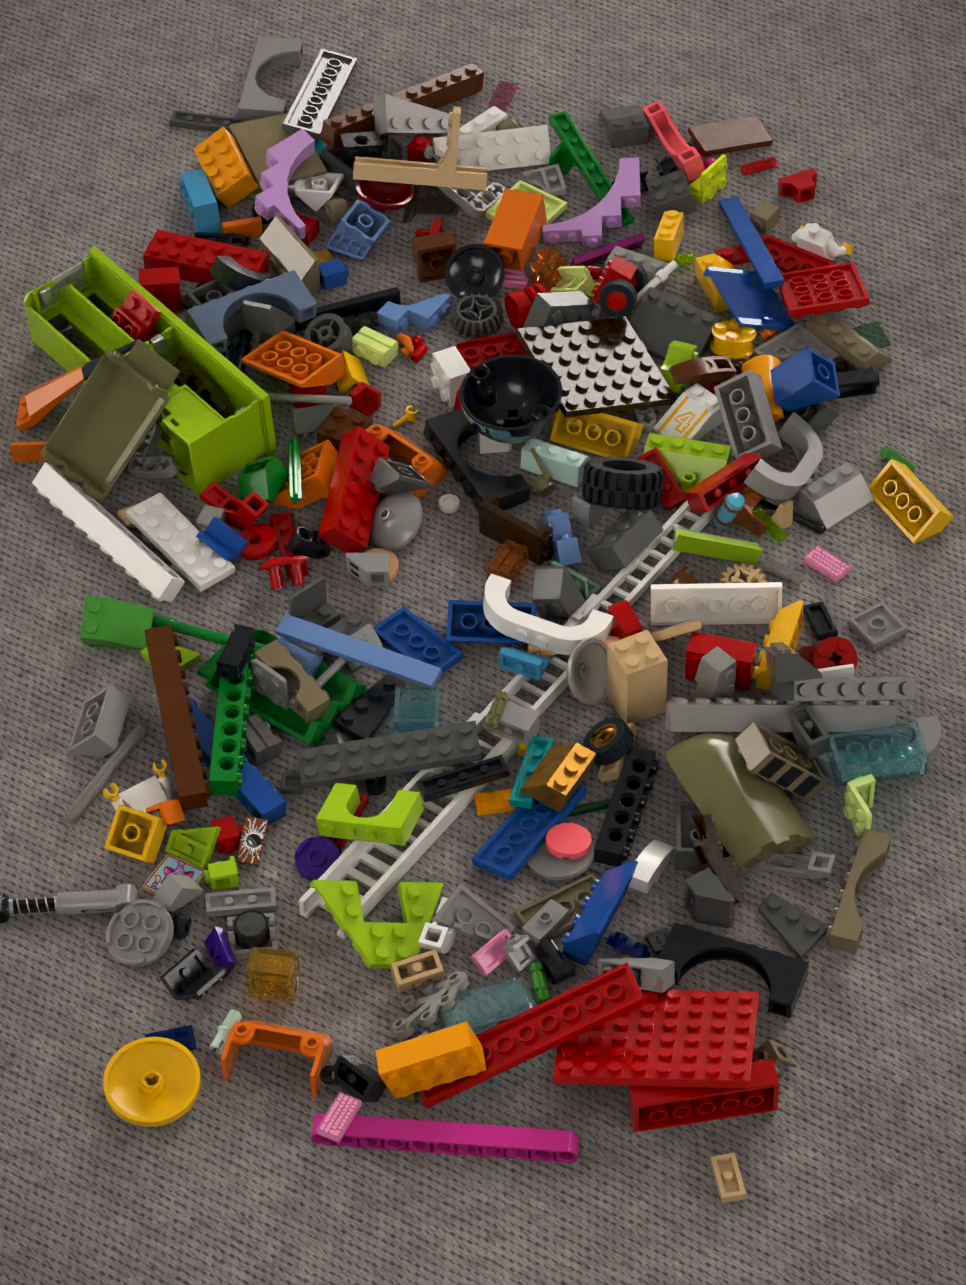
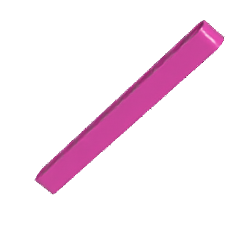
M326 1113L314 1116L311 1141L316 1145L324 1143L327 1146L345 1147V1145H348V1147L369 1148L370 1146L373 1149L394 1150V1148H397V1151L418 1152V1150H422L421 1152L442 1154V1152H446V1154L467 1156V1154H470V1156L479 1157L495 1155V1158L516 1159V1157H519L521 1160L540 1161V1159H544V1161L565 1163V1161H568V1163L577 1161L580 1139L577 1133L567 1130L356 1115L338 1143L317 1134V1128Z

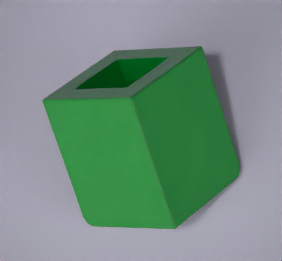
M560 143L549 157V166L559 164L561 173L567 175L575 163L567 149Z

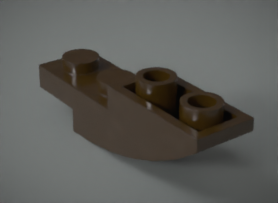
M707 814L694 818L693 821L699 841L691 844L700 868L702 870L709 868L714 875L720 877L724 888L732 892L735 898L734 904L744 902V891L737 877V866L733 862L732 856L723 858V847L718 840L717 826L714 819H712V815Z

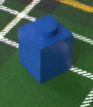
M339 258L319 264L320 283L324 290L347 284L349 271Z

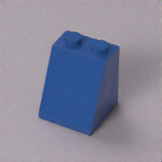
M809 347L770 370L774 402L777 406L787 411L832 400L840 396L835 362Z

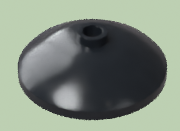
M468 244L460 247L450 256L445 267L447 286L453 295L461 299L463 295L470 296L471 293L478 295L479 292L482 296L488 294L489 298L495 296L502 287L505 276L504 265L499 255L490 247L482 244ZM478 274L479 278L474 280L472 276Z

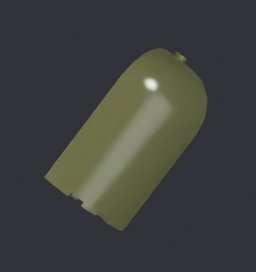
M709 732L688 737L667 749L665 753L666 758L702 815H712V819H714L717 826V836L729 855L732 856L738 868L748 872L761 862L772 857L771 853L775 851H780L781 854L789 852L799 854L817 840L784 791L777 784L769 783L758 774L753 775L748 771L745 759L738 752L739 747L735 741L737 736L725 732Z

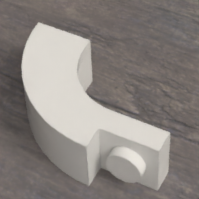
M442 897L437 912L448 898ZM434 921L432 924L425 922L418 941L419 946L427 950L436 949L437 952L446 954L452 947L458 930Z

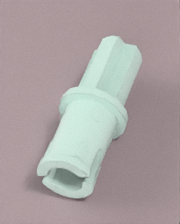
M231 1009L222 1025L218 1026V1033L209 1046L211 1051L216 1048L214 1053L222 1055L232 1026L239 1023L242 1018L239 1011Z

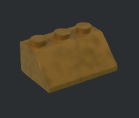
M577 742L552 746L521 787L520 791L560 813L591 770L596 753Z

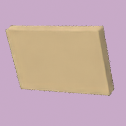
M700 620L683 622L650 632L655 641H661L701 629L702 625Z

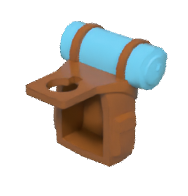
M746 486L739 493L726 496L721 507L714 513V524L720 529H725L734 522L745 527L753 534L761 536L767 524L753 514V510L759 504L763 495ZM750 521H755L760 529L754 528Z

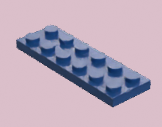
M579 785L560 813L536 799L532 809L517 807L472 858V864L511 881L546 841L548 830L555 825L561 824L587 794L586 786Z

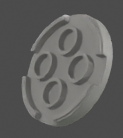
M149 899L132 901L131 904L124 907L119 913H115L111 918L106 930V945L111 955L125 966L143 967L158 960L168 949L173 938V920L169 912L156 901Z

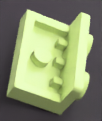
M560 266L557 270L562 279L551 292L582 291L585 294L594 280L590 275V271L585 266Z

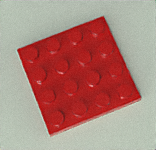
M854 262L781 273L784 278V285L779 286L778 289L790 318H801L804 315L810 314L821 315L829 311L840 312L848 308L859 309L870 305L869 295Z

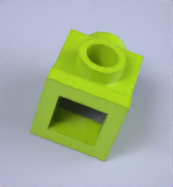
M230 856V860L208 864V870H204L206 884H211L212 892L239 887L238 871L234 856Z

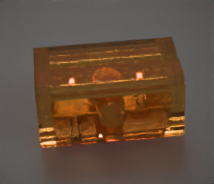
M554 245L543 247L538 251V258L531 265L532 270L529 275L530 280L534 284H542L546 291L556 287L561 276L557 269L560 266H566L568 261Z
M509 539L502 546L499 545L495 550L493 559H488L485 564L486 580H488L490 574H494L511 580L512 585L529 561L528 547L517 544Z

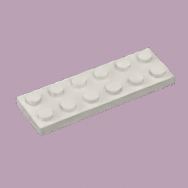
M548 125L459 135L457 165L486 167L487 171L549 164L551 151ZM447 136L433 138L435 163H438L449 148L446 146Z
M161 492L126 510V517L200 592L235 573V566L199 540L196 535L200 531Z
M782 582L652 584L651 626L676 625L700 620L701 625L769 624L771 618L775 619L777 610L782 608Z

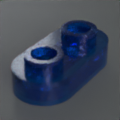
M618 931L615 934H609L606 943L632 958H650L651 953L648 951L649 947L640 942L633 943L628 940L629 936Z

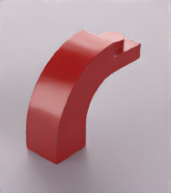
M215 481L199 496L207 505L225 509L226 523L237 528L250 527L267 511L270 505L254 491L244 501L230 495Z

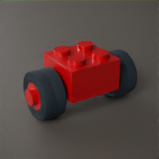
M617 255L613 261L609 259L591 292L594 294L591 301L600 305L603 312L610 317L622 318L629 315L637 302V293L645 287L647 282V274L644 267L637 261L625 260Z

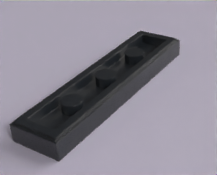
M499 755L416 782L425 803L509 777L510 770L503 756Z

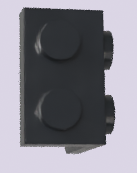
M196 948L192 949L173 965L160 979L175 1000H199L208 993L207 989L211 985H216L225 978L224 974L228 969L226 966L210 967Z

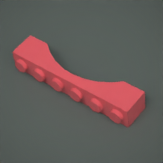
M660 100L643 107L642 109L649 128L673 158L679 169L684 170L687 180L690 182L698 179L701 173L705 171L701 156L694 146H689L682 138Z

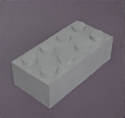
M748 370L714 387L735 460L745 453L761 454L762 459L783 450L761 376Z

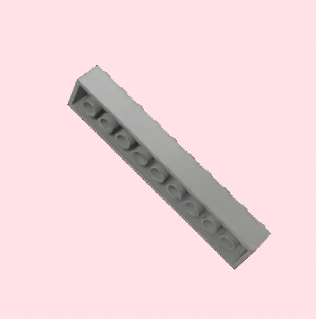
M672 697L671 701H666L665 728L670 732H743L753 722H756L773 732H793L787 711L807 703L826 732L896 733V705L891 704L890 700H872V702H867V700H850V702L783 700V702H778L774 698H761V702H755V699L738 698V702H733V699L718 697L716 702H710V699L705 697H695L694 701H688L684 697Z

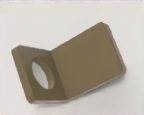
M770 1039L753 1053V1062L773 1059L774 1064L777 1061L789 1066L793 1064L786 1048Z

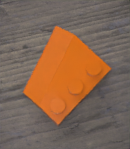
M329 440L300 453L302 500L293 504L292 500L289 499V480L287 477L285 480L286 484L276 494L277 497L272 502L273 504L299 509L316 500L328 497L338 456V451Z

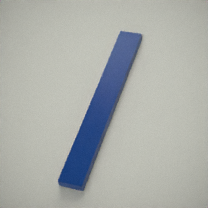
M738 196L719 200L720 209L763 287L769 289L783 286L784 278Z

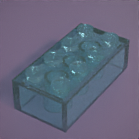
M917 722L829 735V746L826 753L837 787L847 786V782L872 774L876 781L926 774L928 755Z

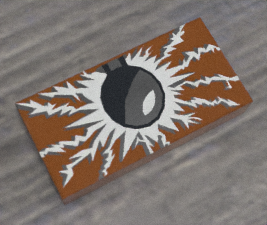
M245 816L237 862L260 865L268 820Z

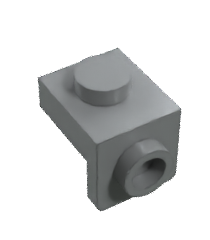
M528 934L512 935L506 940L507 944L501 948V951L515 972H520L536 959L526 943L530 939Z

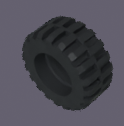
M593 458L584 465L582 496L589 503L607 508L626 510L655 508L662 501L664 471L661 466L653 462L636 458Z

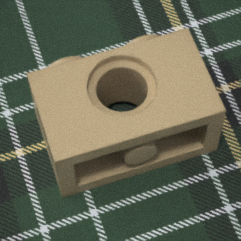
M436 949L391 963V973L398 993L419 987L427 980L432 982L441 980L444 976V970Z

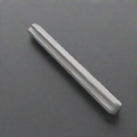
M140 724L135 725L65 813L67 821L75 823L144 737L146 734L144 726Z

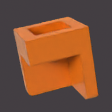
M179 799L161 802L146 808L147 813L158 811L159 816L167 827L185 821Z

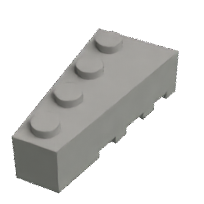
M388 94L373 97L375 131H378L379 136H416L418 134L420 136L440 137L447 135V131L452 130V127H448L449 113Z

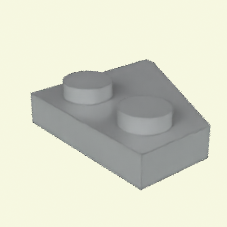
M559 164L522 172L523 179L528 184L555 197L567 194Z

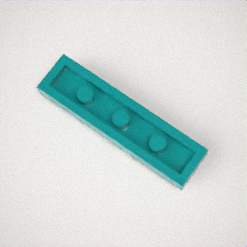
M534 736L528 745L509 798V806L532 809L535 799L520 790L549 749L554 746V738Z

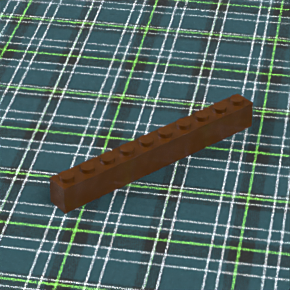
M473 63L467 64L393 93L391 96L437 109L481 91L483 88L484 71ZM370 102L323 120L322 141L332 149H336L339 147L340 134L375 131L374 103Z
M171 625L144 630L177 795L182 811L208 807L207 797H211L209 783L204 784V780H207L205 766L201 767L200 763L204 762L202 750H197L196 747L200 745L198 732L193 733V729H196L194 715L190 716L189 712H193L191 699H186V696L189 695L187 682L183 683L182 681L186 677L184 666H179V663H182L181 652L175 649V647L179 646L177 634H172Z

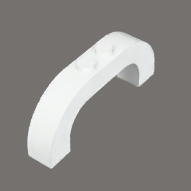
M490 574L486 582L483 600L485 617L497 631L508 637L554 653L571 655L573 649L582 640L596 638L605 642L611 632L612 615L593 609L584 623L573 627L561 626L511 607L507 603L510 595L511 580Z

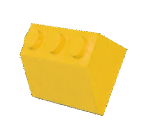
M714 253L695 258V276L715 312L719 313L730 310L710 276L705 277L703 273L707 266L735 269L733 264Z

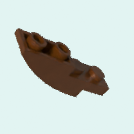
M710 356L678 363L671 366L669 371L678 385L693 386L698 383L701 386L709 387L712 381L725 382L742 374V366L740 363H732L729 356Z

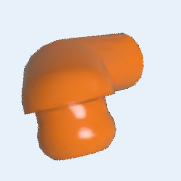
M398 333L396 340L404 345L400 352L403 353L404 357H409L415 350L410 336Z

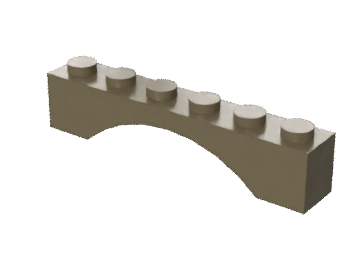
M864 828L862 837H857L855 844L857 853L851 855L849 863L851 871H846L843 885H846L845 890L840 889L838 903L840 905L833 910L832 920L834 924L829 925L826 938L829 939V948L857 954L862 938L863 922L858 915L855 905V895L864 880L875 870L885 865L890 849L891 834Z

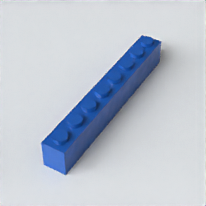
M191 698L193 712H189V714L195 717L196 729H193V733L198 732L200 745L196 747L197 750H202L203 761L210 769L215 726L210 721L207 713L201 712L196 702ZM245 756V767L240 769V773H243V786L238 787V796L235 797L254 818L268 820L267 826L286 816L287 802L282 794H277L269 780H264L258 768L251 766Z

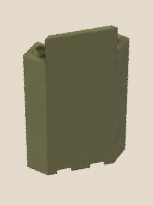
M140 339L136 341L126 358L116 350L111 352L107 349L41 450L42 459L61 469L64 477L80 485L85 494L102 503L170 400L167 391L180 371Z

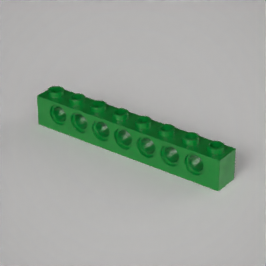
M251 654L239 681L220 677L209 776L211 795L238 796V787L243 786V773H240V769L245 767V756L242 755V752H246V738H243V736L248 734V721H245V718H249L250 705L247 704V701H251V687H248V685L253 684V671H250V667H252V660L255 658L254 654Z

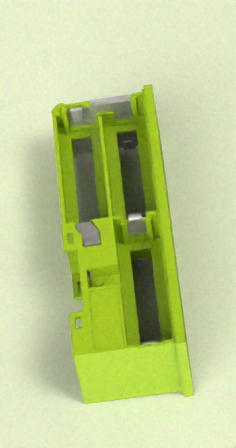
M96 246L88 250L89 256L84 258L82 262L54 277L34 291L31 290L27 293L24 299L26 316L28 317V324L30 325L29 330L32 344L39 346L67 372L91 360L60 333L63 330L72 326L78 338L100 357L104 355L107 349L113 351L135 341L110 319L116 306H123L131 289L137 290L161 311L154 325L158 331L153 338L144 343L170 364L178 353L183 352L217 385L236 408L231 416L224 419L187 385L184 384L178 387L176 384L181 380L177 377L167 391L170 400L155 421L163 429L158 445L178 462L179 469L175 475L197 495H200L213 481L219 484L243 469L247 463L257 460L264 454L272 456L277 453L269 395ZM168 435L171 437V447L161 439L163 436ZM180 470H183V471H185L188 475H187V476H184V475H183L181 472H179V471H180Z

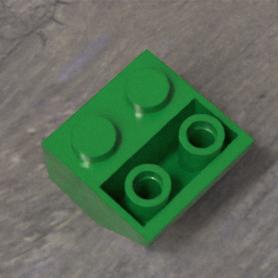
M275 455L246 464L238 476L240 500L244 501L253 491L269 504L276 499V494L286 484L285 480L288 477V470Z

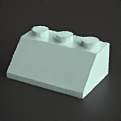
M531 439L521 449L520 469L538 475L543 474L531 452V448H534L552 479L578 487L583 480L584 465L592 458L538 439Z

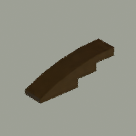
M183 352L178 353L171 365L180 371L177 376L181 380L180 384L182 386L184 384L187 385L224 419L231 416L236 408L226 395Z

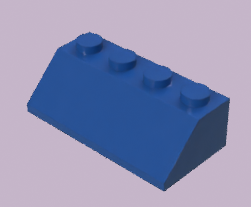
M449 600L446 642L528 645V643L508 637L497 631L485 617L483 601ZM507 602L514 609L537 617L536 603Z

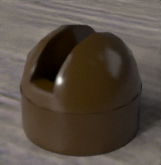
M836 359L834 361L836 373L849 371L850 365L846 360ZM837 365H844V368H839V367H836V366H837Z

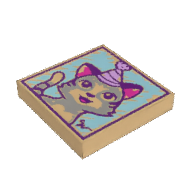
M167 854L143 884V890L155 895L168 874L190 876L200 886L205 879L204 869Z

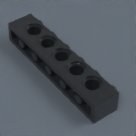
M633 746L628 750L594 847V862L618 867L622 865L623 860H628L630 853L628 845L629 842H634L636 835L634 827L635 825L639 826L642 812H640V809L646 807L648 797L646 792L651 791L653 785L652 774H657L659 761H656V751Z

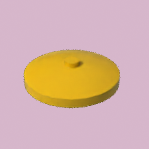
M163 1037L137 1039L120 1048L108 1062L103 1077L105 1097L112 1111L128 1123L142 1127L166 1125L185 1115L196 1102L201 1088L200 1069L193 1054L179 1042Z

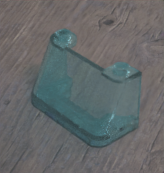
M511 979L507 982L457 993L454 1000L455 1005L451 1009L445 1011L441 1006L439 1007L436 1021L439 1030L467 1021L474 1034L477 1035L537 1006L524 981Z

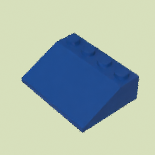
M633 860L605 871L601 879H595L591 887V891H593L592 896H586L581 906V909H583L582 914H576L571 924L574 929L571 933L566 932L561 942L564 945L563 956L569 957V959L581 965H588L626 895L638 865L637 861Z

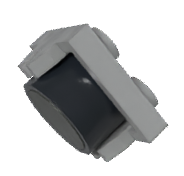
M248 910L238 916L227 917L229 945L236 960L278 955L274 912L261 913L257 910Z

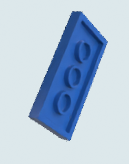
M404 606L373 627L381 642L389 649L442 669V673L463 659V652L450 642H446L444 637Z

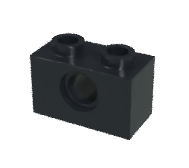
M378 131L340 134L339 152L343 163L355 162L356 156L381 158L382 142Z

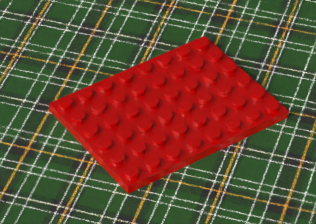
M672 989L662 993L641 990L646 1004L559 1045L552 1076L553 1084L750 1089L759 992L725 990L686 991Z

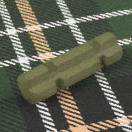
M496 692L495 699L488 712L489 715H487L485 720L487 728H497L498 721L505 708L504 705L508 700L507 692Z

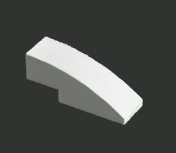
M655 839L649 843L635 860L638 862L629 887L648 894L653 883L658 881L674 853L675 846Z

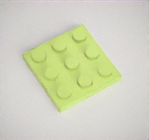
M521 180L511 188L512 190L516 189L543 195L547 217L546 224H551L567 209L566 201ZM501 198L486 211L487 219L493 221Z

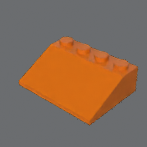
M284 330L272 336L241 359L243 364L301 388L332 385L345 375L342 354Z

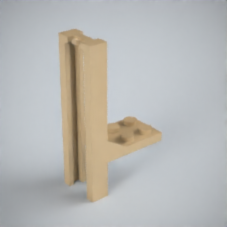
M454 106L453 112H449L448 127H452L451 131H447L446 146L449 148L438 163L356 156L353 179L486 191L487 168L457 165L461 107Z

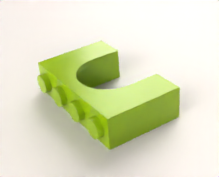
M335 783L316 817V823L320 836L405 846L424 808L420 792L398 790L390 807L383 813L368 818L356 817L354 814L361 803L357 785Z

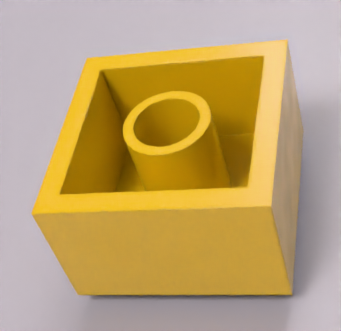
M118 804L104 848L155 864L167 825L164 824L161 817Z

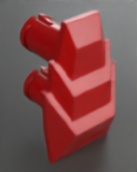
M271 557L257 569L259 571H268L271 590L284 588L280 570L282 566L289 567L292 586L305 584L302 564L309 561V557Z

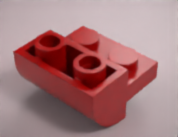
M131 289L123 306H116L110 319L134 340L140 339L144 343L153 338L158 331L154 325L161 311L137 290Z

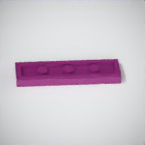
M639 233L574 257L570 266L586 267L587 265L607 260L615 246L628 250L640 248L646 238L643 233Z

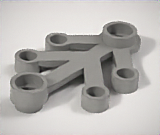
M454 972L449 975L447 980L435 984L431 980H427L420 986V990L425 997L415 999L413 995H409L404 998L402 1005L406 1011H411L417 1007L420 1008L406 1020L400 1018L394 1022L393 1032L397 1038L404 1040L410 1037L414 1032L412 1024L419 1018L425 1026L432 1025L437 1020L436 1015L440 1006L445 1011L451 1009L455 1005L454 1000L457 993L464 991L469 985L466 973Z

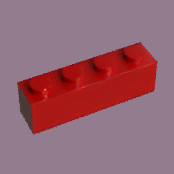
M745 453L684 492L691 511L708 512L722 503L726 496L737 493L745 488L747 485L743 482L760 459H762L761 454Z

